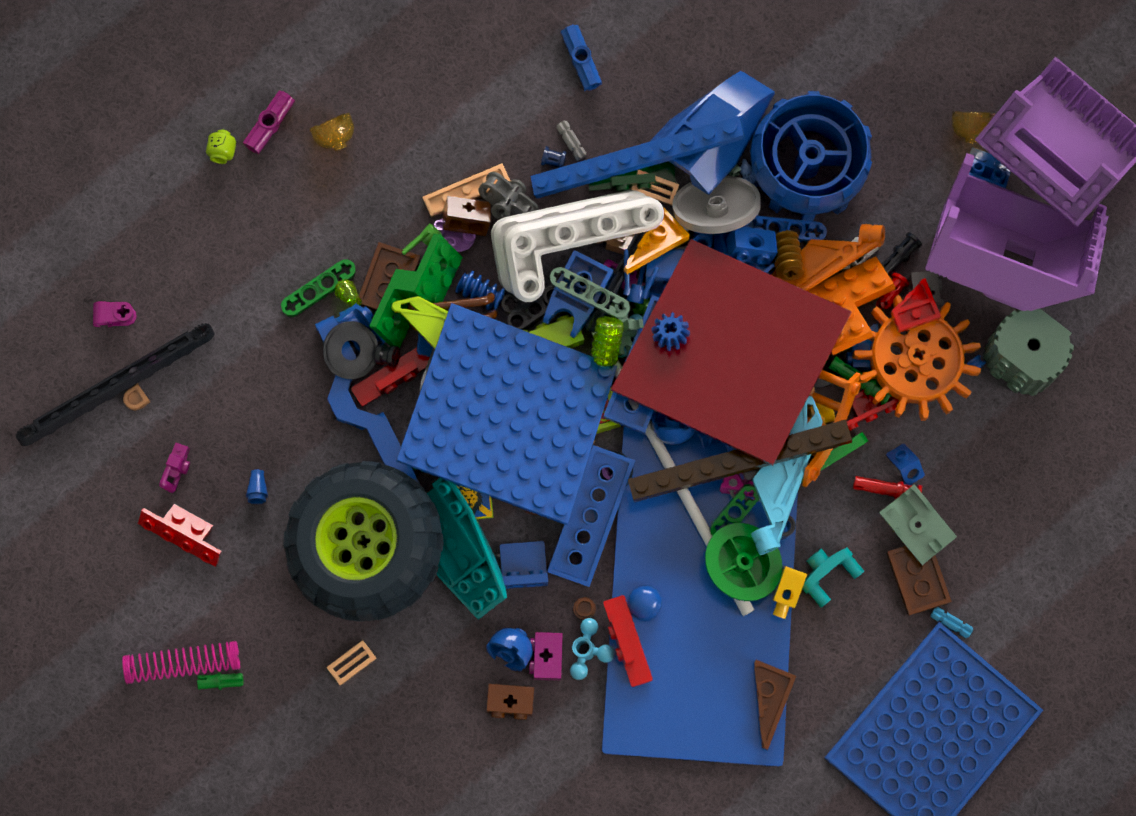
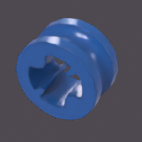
M979 354L969 361L967 365L981 368L986 364V361H982Z

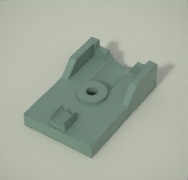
M915 484L879 512L881 517L921 565L957 537ZM916 522L921 523L920 528L915 527Z

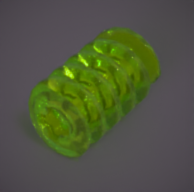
M603 316L596 320L597 326L595 327L596 333L593 336L594 341L592 342L591 355L594 356L596 364L613 366L618 361L624 325L617 318Z

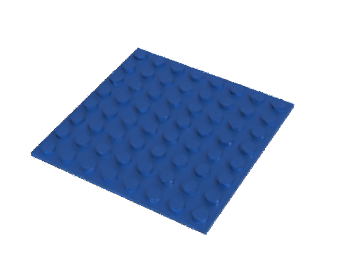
M451 303L396 461L567 525L617 366Z

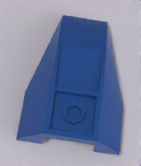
M740 71L670 119L651 141L740 116L745 139L669 161L690 175L692 185L709 195L737 165L775 95V91Z

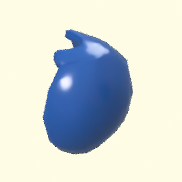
M641 585L633 589L628 599V607L631 614L641 620H649L657 616L662 606V597L659 591L651 585Z

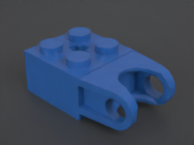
M576 250L573 251L565 266V269L583 278L586 277L588 278L587 280L603 288H606L614 273L613 269ZM562 273L557 283L564 281L568 283L565 288L570 289V284L575 278L570 277V281L564 278V273ZM577 282L573 290L577 294H582L586 291V285L581 286L580 282ZM554 287L543 323L548 325L557 313L568 312L574 318L570 336L575 338L587 323L595 307ZM597 292L594 295L593 300L595 303H598L603 294L602 292Z

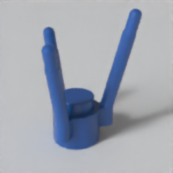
M627 249L624 250V268L629 259ZM646 264L640 269L637 284H632L631 288L629 274L624 272L625 288L623 294L627 295V301L638 304L644 303V299L648 298L649 290L659 270L658 267L654 268L646 287L642 286Z

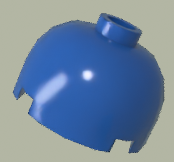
M656 411L652 415L654 433L666 444L680 445L692 438L696 431Z
M503 628L497 631L486 646L487 652L494 660L496 655L506 662H509L504 666L514 671L525 669L533 654L531 641L527 637V633L520 628Z

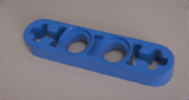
M756 216L751 221L754 222V226H759L757 229L769 230V224L774 223L778 225L779 232L790 230V226L795 225L800 229L798 240L803 243H808L811 239L823 240L827 234L826 227L820 222ZM817 228V232H821V234L815 237V233L809 232Z

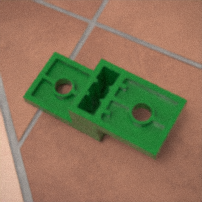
M433 234L417 271L395 270L370 323V327L390 346L395 345L400 348L410 327L408 320L401 313L392 310V304L396 301L417 296L431 303L443 302L463 257L441 234ZM409 303L402 304L400 308L407 309Z

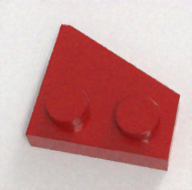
M926 278L922 279L891 311V316L898 333L941 318Z

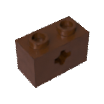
M447 196L443 208V230L486 236L491 222L490 203Z
M489 684L487 713H491L493 718H504L505 714L514 715L513 719L527 720V716H532L534 687ZM508 697H513V701L517 702V704L512 705V708H508V705L503 703V701L508 700Z

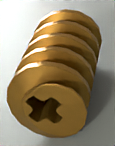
M790 230L776 234L778 253L774 258L776 275L782 280L787 281L799 279L804 275L803 263L801 262L802 255L800 254L801 248L799 247L800 241L798 240L799 235Z

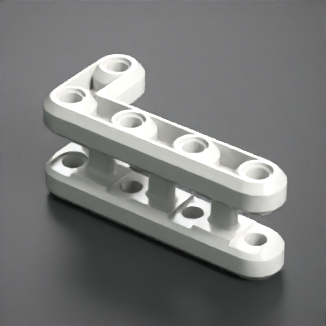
M627 190L499 219L491 230L499 282L506 291L512 293L519 300L524 302L535 301L542 295L545 289L541 256L543 254L653 230L662 223L664 218L662 204L658 200L646 196L637 190Z

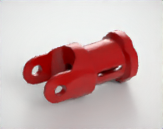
M898 273L892 274L891 280L894 283L895 290L879 297L876 306L881 310L889 308L894 298L901 293L904 287H908L910 284L902 275Z

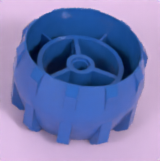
M808 91L806 95L796 96L788 100L781 99L774 104L773 109L762 119L752 139L750 149L752 171L750 178L752 184L755 187H761L763 192L771 199L769 204L771 210L778 213L782 208H785L792 212L801 213V220L813 221L817 214L833 211L838 215L847 208L849 202L861 190L872 165L870 146L872 135L869 127L863 125L860 118L852 110L853 106L847 101H838L832 97L820 95L819 91ZM803 132H812L824 136L836 146L838 151L825 150L824 146L817 140H807ZM787 136L791 138L798 150L794 162L796 176L793 180L784 173L777 157V146ZM821 166H842V172L827 184L806 186L798 183L801 178L809 179L816 176Z

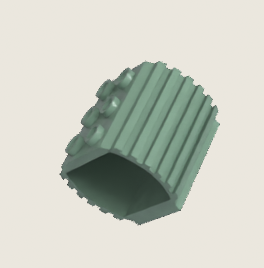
M1042 309L1032 311L1014 310L1003 319L989 337L984 348L983 359L986 360L990 374L997 379L1002 378L1008 383L1007 387L1011 391L1034 396L1049 387L1068 366V362L1072 357L1070 353L1074 348L1069 338L1072 333ZM1033 339L1040 345L1039 350L1031 351L1027 346L1028 341Z

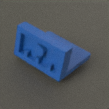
M544 541L500 545L501 570L506 589L548 586Z

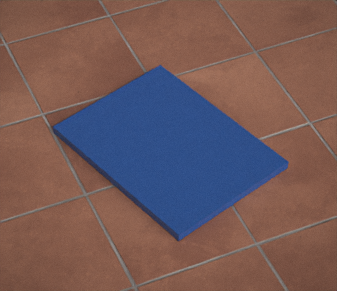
M938 622L824 758L891 816H956L1043 712V709L942 623Z

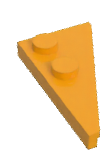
M663 208L664 218L662 223L657 228L644 234L637 250L627 260V265L624 268L626 274L633 272L689 240L690 234L665 208Z

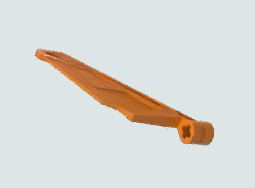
M861 224L858 242L811 239L800 253L802 255L801 262L803 263L804 275L796 280L783 281L806 291L812 289L871 250L881 247L885 240V226ZM775 269L774 272H773L771 275L774 276V277L779 278V277L776 275V269Z

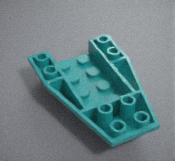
M439 478L432 484L434 488L427 493L438 510L444 539L443 551H441L438 564L439 569L436 575L477 619H480L507 598L503 577L494 553L472 509L455 483Z

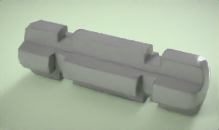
M566 120L560 122L557 125V130L560 134H563L562 138L570 151H573L575 159L577 161L582 160L586 157L584 148L580 147L581 143L573 130H570L568 122Z

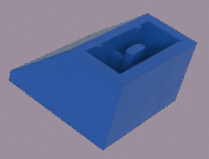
M672 249L647 263L645 287L654 268H659L649 290V298L652 295L660 298L685 249Z

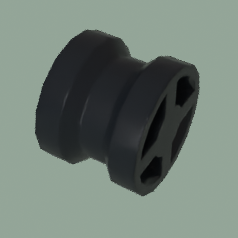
M380 343L375 354L376 364L381 366L388 364L389 367L395 368L400 359V348L395 345L388 347L386 344Z

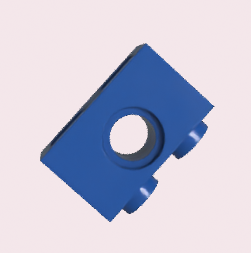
M741 227L730 231L726 237L728 256L741 262L770 265L778 253L775 231Z

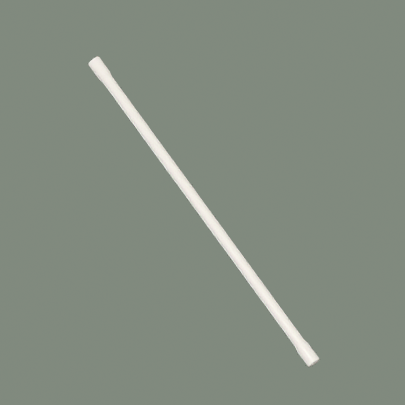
M599 325L597 331L592 333L607 363L617 366L614 375L617 378L622 365ZM628 400L633 410L639 407L638 403ZM650 419L645 433L663 467L667 469L676 466L664 443L654 433ZM689 489L678 490L677 493L707 546L712 537L709 526ZM734 599L742 616L755 610L750 601Z

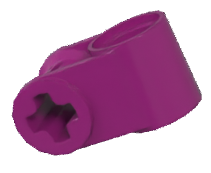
M100 301L93 303L94 327H100V325H108V327L129 326L136 320V312L127 302ZM125 310H127L129 313L123 318L121 314H124Z

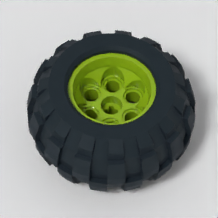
M363 461L335 466L320 477H315L305 486L304 492L297 501H294L289 511V520L283 536V549L286 551L289 574L308 601L332 616L363 622L392 617L408 606L410 607L422 597V593L430 582H433L438 572L444 539L438 510L424 488L417 481L391 466ZM362 513L365 517L364 522L361 525H356L355 517ZM383 520L386 523V528L378 533L376 524ZM345 528L348 533L347 537L344 540H339L338 532ZM364 537L370 540V543H367V548L361 545ZM383 543H388L390 551L382 555L380 547ZM345 551H350L352 555L351 560L344 563L342 554ZM367 558H371L373 561V565L369 570H365L363 567V562Z

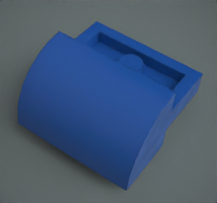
M972 147L969 154L975 157L969 175L1006 189L1011 173L1010 170L990 153Z

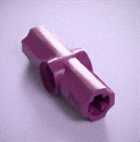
M279 90L266 110L260 113L257 123L244 140L243 145L253 153L260 154L271 136L278 131L280 123L295 103V100L289 94ZM267 119L274 120V123L270 126L263 124Z

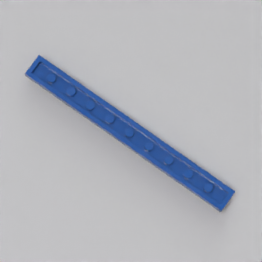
M740 116L532 175L531 181L534 196L541 198L743 140L745 135Z

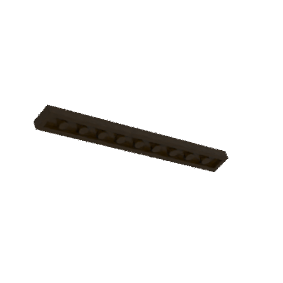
M846 419L789 435L775 464L852 443ZM736 449L630 478L628 483L635 503L766 467L770 464Z

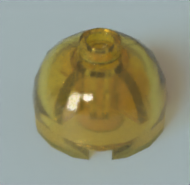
M952 111V127L959 137L966 138L965 142L977 143L975 139L996 113Z
M348 112L329 119L319 126L315 125L309 130L313 139L320 147L325 149L334 148L335 151L347 147L346 142L354 134V124Z

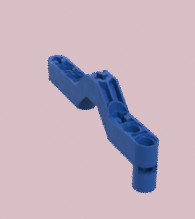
M348 309L339 312V315L341 316ZM333 316L315 324L323 343L329 331L338 325L337 318ZM347 341L342 346V355L347 360H354L357 357L349 341ZM336 375L327 399L337 421L355 426L361 430L366 428L380 454L383 464L404 472L418 482L410 466L396 461L401 445L384 412L375 415L357 409L348 391L352 379H344Z

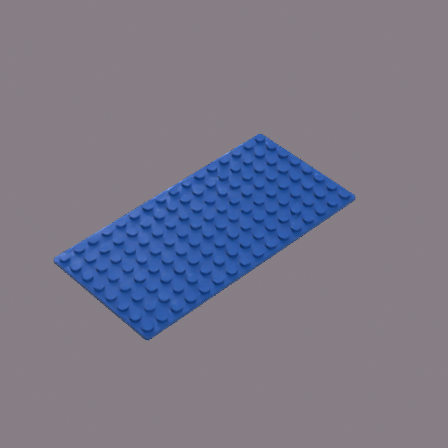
M627 401V409L633 411L630 403ZM624 426L622 453L628 458L635 460L632 478L665 469L646 433L642 434ZM694 433L691 439L680 445L664 443L676 466L728 452L724 443L720 441L713 446L704 448L701 439L696 433ZM723 478L688 488L709 528L714 519L733 498L730 494L720 492ZM628 483L618 507L612 599L624 595L628 605L629 595L633 589L641 585H651L659 591L662 597V606L657 616L649 620L637 619L631 614L653 680L636 687H631L623 661L619 662L616 652L613 660L608 662L602 752L611 755L781 766L784 759L786 704L768 750L762 749L754 662L758 660L788 672L792 607H789L786 619L773 615L777 603L772 600L775 592L774 589L766 597L750 601L755 610L742 616L734 599L721 592L710 579L705 564L707 546L677 491L634 503ZM798 493L790 512V516L795 520V523ZM740 499L736 500L742 503L744 508H747V506L745 505L746 500H742V502L740 501ZM757 502L740 522L758 528L770 526L761 502ZM732 506L728 510V514L733 518L739 517L742 512L738 506ZM724 515L722 518L725 519V522L721 526L716 525L717 531L724 527L728 522L730 524L733 523L728 521ZM796 528L789 537L779 542L781 547L778 549L782 558V569L783 566L794 569ZM789 589L784 590L782 597L789 599L791 591ZM609 637V645L615 651L618 648L616 640H611V637Z

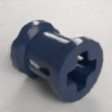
M546 146L541 165L547 164L558 168L563 167L567 152L553 151Z

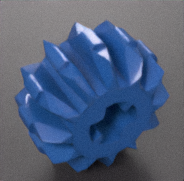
M672 312L670 317L667 318L663 313L662 320H655L656 326L652 327V333H654L653 340L655 342L659 341L658 347L662 348L667 345V350L670 351L671 346H675L678 350L680 349L679 343H687L685 337L690 336V331L687 330L689 324L688 322H683L682 315L675 318V313Z

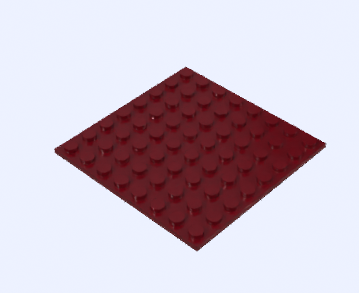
M691 239L616 378L611 391L773 466L852 311ZM673 312L675 313V318L682 315L683 322H688L689 327L687 330L690 331V336L685 337L687 339L686 344L679 343L680 349L677 350L675 346H671V350L668 351L667 345L660 348L658 347L659 341L655 342L653 340L654 333H652V327L656 326V319L662 320L663 313L668 318Z

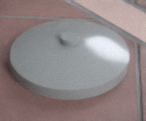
M727 175L709 195L692 185V182L686 184L674 196L672 206L674 217L681 226L694 232L717 234L730 232L750 223L758 215L761 201L758 189L751 182Z

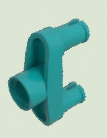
M848 547L830 557L821 548L807 560L813 571L806 577L802 589L805 593L811 595L820 608L831 599L820 587L819 580L838 564H842L853 579H856L864 572L862 567L852 557L853 553Z

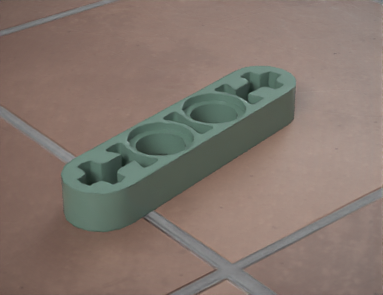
M557 267L551 272L550 281L555 288L614 318L623 319L629 314L630 306L626 299L565 268ZM562 272L564 273V278L570 281V277L575 279L571 282L570 289H567L565 287L568 283L564 281L556 283L554 275H559ZM577 282H583L586 285L584 293L577 294L573 290ZM597 292H602L606 295V301L603 304L594 302L593 297ZM610 297L614 298L612 303L616 305L623 303V308L626 311H621L617 314L615 307L610 305L609 310L605 307L609 304Z

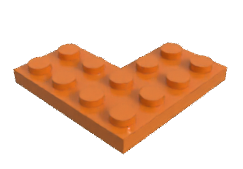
M876 256L824 280L808 290L812 294L852 311L831 352L832 355L873 337L870 327L857 307L895 290L893 281Z

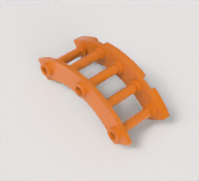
M822 370L818 378L845 389L841 403L815 393V390L810 396L813 397L816 403L838 412L834 422L847 420L854 398L861 388V383H859L860 373L856 372L849 380ZM833 448L811 454L815 457L805 468L802 486L807 487L811 481H816L820 469Z

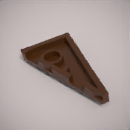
M755 660L754 672L762 749L768 750L796 675Z

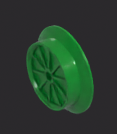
M733 523L719 529L707 544L705 564L710 579L725 595L740 601H756L769 595L778 585L782 575V558L778 548L767 554L759 555L751 533L760 528L746 523Z

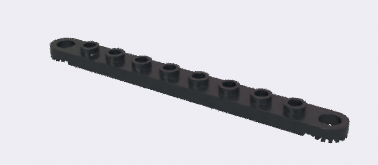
M201 323V326L194 327L192 331L181 334L36 418L32 424H28L26 427L23 426V429L20 428V431H17L16 439L20 445L28 446L47 435L53 434L60 427L75 421L79 416L94 410L98 405L113 399L122 391L132 388L141 380L151 377L155 372L170 366L174 361L189 355L193 350L209 342L215 334L213 328L209 323Z

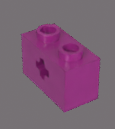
M535 632V638H530L534 652V661H530L529 674H534V680L561 681L563 633ZM544 651H548V655L552 656V658L548 659V662H544V659L539 657V655H543Z

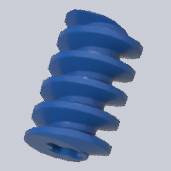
M471 271L468 275L465 272L456 287L455 293L459 294L463 290L462 295L464 298H467L470 294V298L486 296L490 292L494 293L495 300L486 305V310L489 311L493 307V310H497L504 297L505 288L498 292L496 291V283L489 287V279L481 283L482 275L474 279V271Z

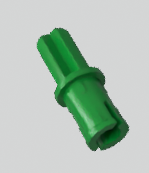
M218 672V674L198 675L197 677L199 679L197 680L199 690L210 688L222 690L224 687H240L244 683L242 673L221 674V672Z

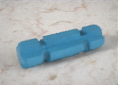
M939 607L934 608L931 618L936 621L940 620L944 626L955 632H960V635L965 638L971 635L973 631L972 626L964 625L963 621L948 612L944 613L945 610Z

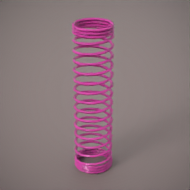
M237 641L230 642L229 646L228 642H226V653L229 661L227 659V667L224 663L221 643H219V668L215 657L214 645L211 644L212 657L214 658L212 670L207 648L204 645L205 659L207 661L205 663V671L202 666L199 646H197L199 661L197 671L194 664L192 647H189L191 659L190 673L186 662L185 650L182 648L183 661L185 663L183 674L179 664L177 649H175L178 666L176 667V674L173 671L170 650L168 649L167 651L170 665L168 675L164 665L163 652L160 651L163 666L161 677L157 667L156 655L153 652L154 678L150 670L148 653L146 652L148 667L146 678L142 668L141 654L139 653V680L135 670L133 655L131 657L130 655H124L122 664L126 684H132L134 676L138 683H140L142 677L147 682L149 675L154 681L156 673L160 680L163 678V673L167 679L170 678L171 672L174 678H176L178 670L180 675L184 677L185 668L189 676L192 675L193 669L195 674L198 675L200 667L202 672L206 674L207 665L209 671L213 673L214 663L218 672L221 671L222 664L225 671H227L229 662L233 670H239L240 661L239 657L237 658L239 653ZM130 666H131V669H132V667H133L132 675H131V673H130Z

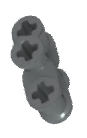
M497 172L488 173L486 182L482 183L478 189L482 198L493 205L491 213L498 220L508 216L527 213L530 207L531 210L529 212L539 210L538 205L525 195L526 186L523 182L517 179L508 181Z

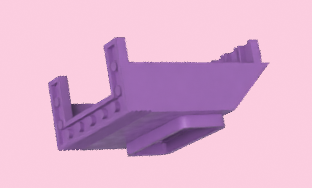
M1056 57L1034 81L1021 92L1016 90L975 139L978 144L1076 227L1098 206L1136 163V124Z
M966 153L944 204L925 268L926 271L930 270V272L935 274L938 273L939 276L943 275V277H947L951 281L982 292L990 299L1022 311H1032L1094 294L1107 230L1105 225L1109 217L1106 216L1107 207L1098 204L1091 221L1084 219L1076 227L1052 206L969 175L975 156ZM1006 249L1032 259V266L1003 256L1004 250Z

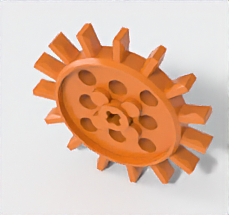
M900 295L894 298V307L902 301ZM947 302L939 310L941 315L939 320L909 329L907 334L902 335L898 333L893 318L889 319L876 306L871 313L882 326L878 332L872 331L873 337L869 338L872 341L870 350H855L852 354L853 359L870 360L872 371L860 375L859 383H866L876 379L882 387L876 393L872 402L876 405L884 399L886 394H890L899 399L898 405L895 408V417L899 418L902 415L907 402L918 404L921 421H926L929 415L928 402L937 400L946 415L953 410L951 403L945 395L951 389L967 399L972 392L958 381L961 373L978 376L981 372L979 367L964 364V353L976 352L981 347L980 343L962 345L958 334L967 328L970 324L969 320L961 321L957 326L952 327L944 320L951 306ZM918 334H925L928 337V342L920 341ZM939 341H946L949 349H942L939 346ZM890 347H899L901 354H893ZM913 355L920 356L921 359L914 358ZM937 360L941 362L943 368L941 370L935 369L932 361ZM884 366H891L894 369V374H887L884 371ZM905 374H913L915 382H908ZM926 381H933L936 384V389H929L926 386Z

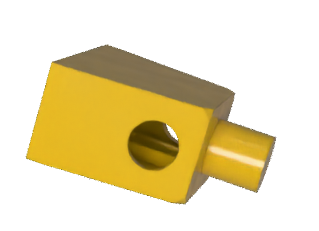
M783 566L780 581L772 598L773 601L777 602L773 615L786 619L789 607H796L807 576L806 573ZM786 589H789L791 591L789 599H784L782 597L783 592Z

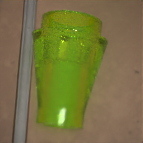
M344 279L336 284L335 295L350 307L355 303L359 306L361 305L362 300L358 295L354 282Z

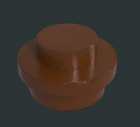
M582 597L574 603L573 611L577 618L584 620L593 617L596 606L590 598Z

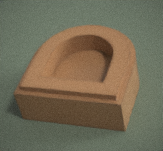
M138 383L128 389L123 396L124 404L130 410H140L150 403Z

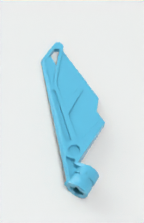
M812 396L808 397L789 435L822 426L823 421ZM807 405H810L815 414L807 423ZM811 454L780 462L773 466L762 467L752 479L770 523V526L760 528L751 533L759 555L767 554L781 547L779 542Z

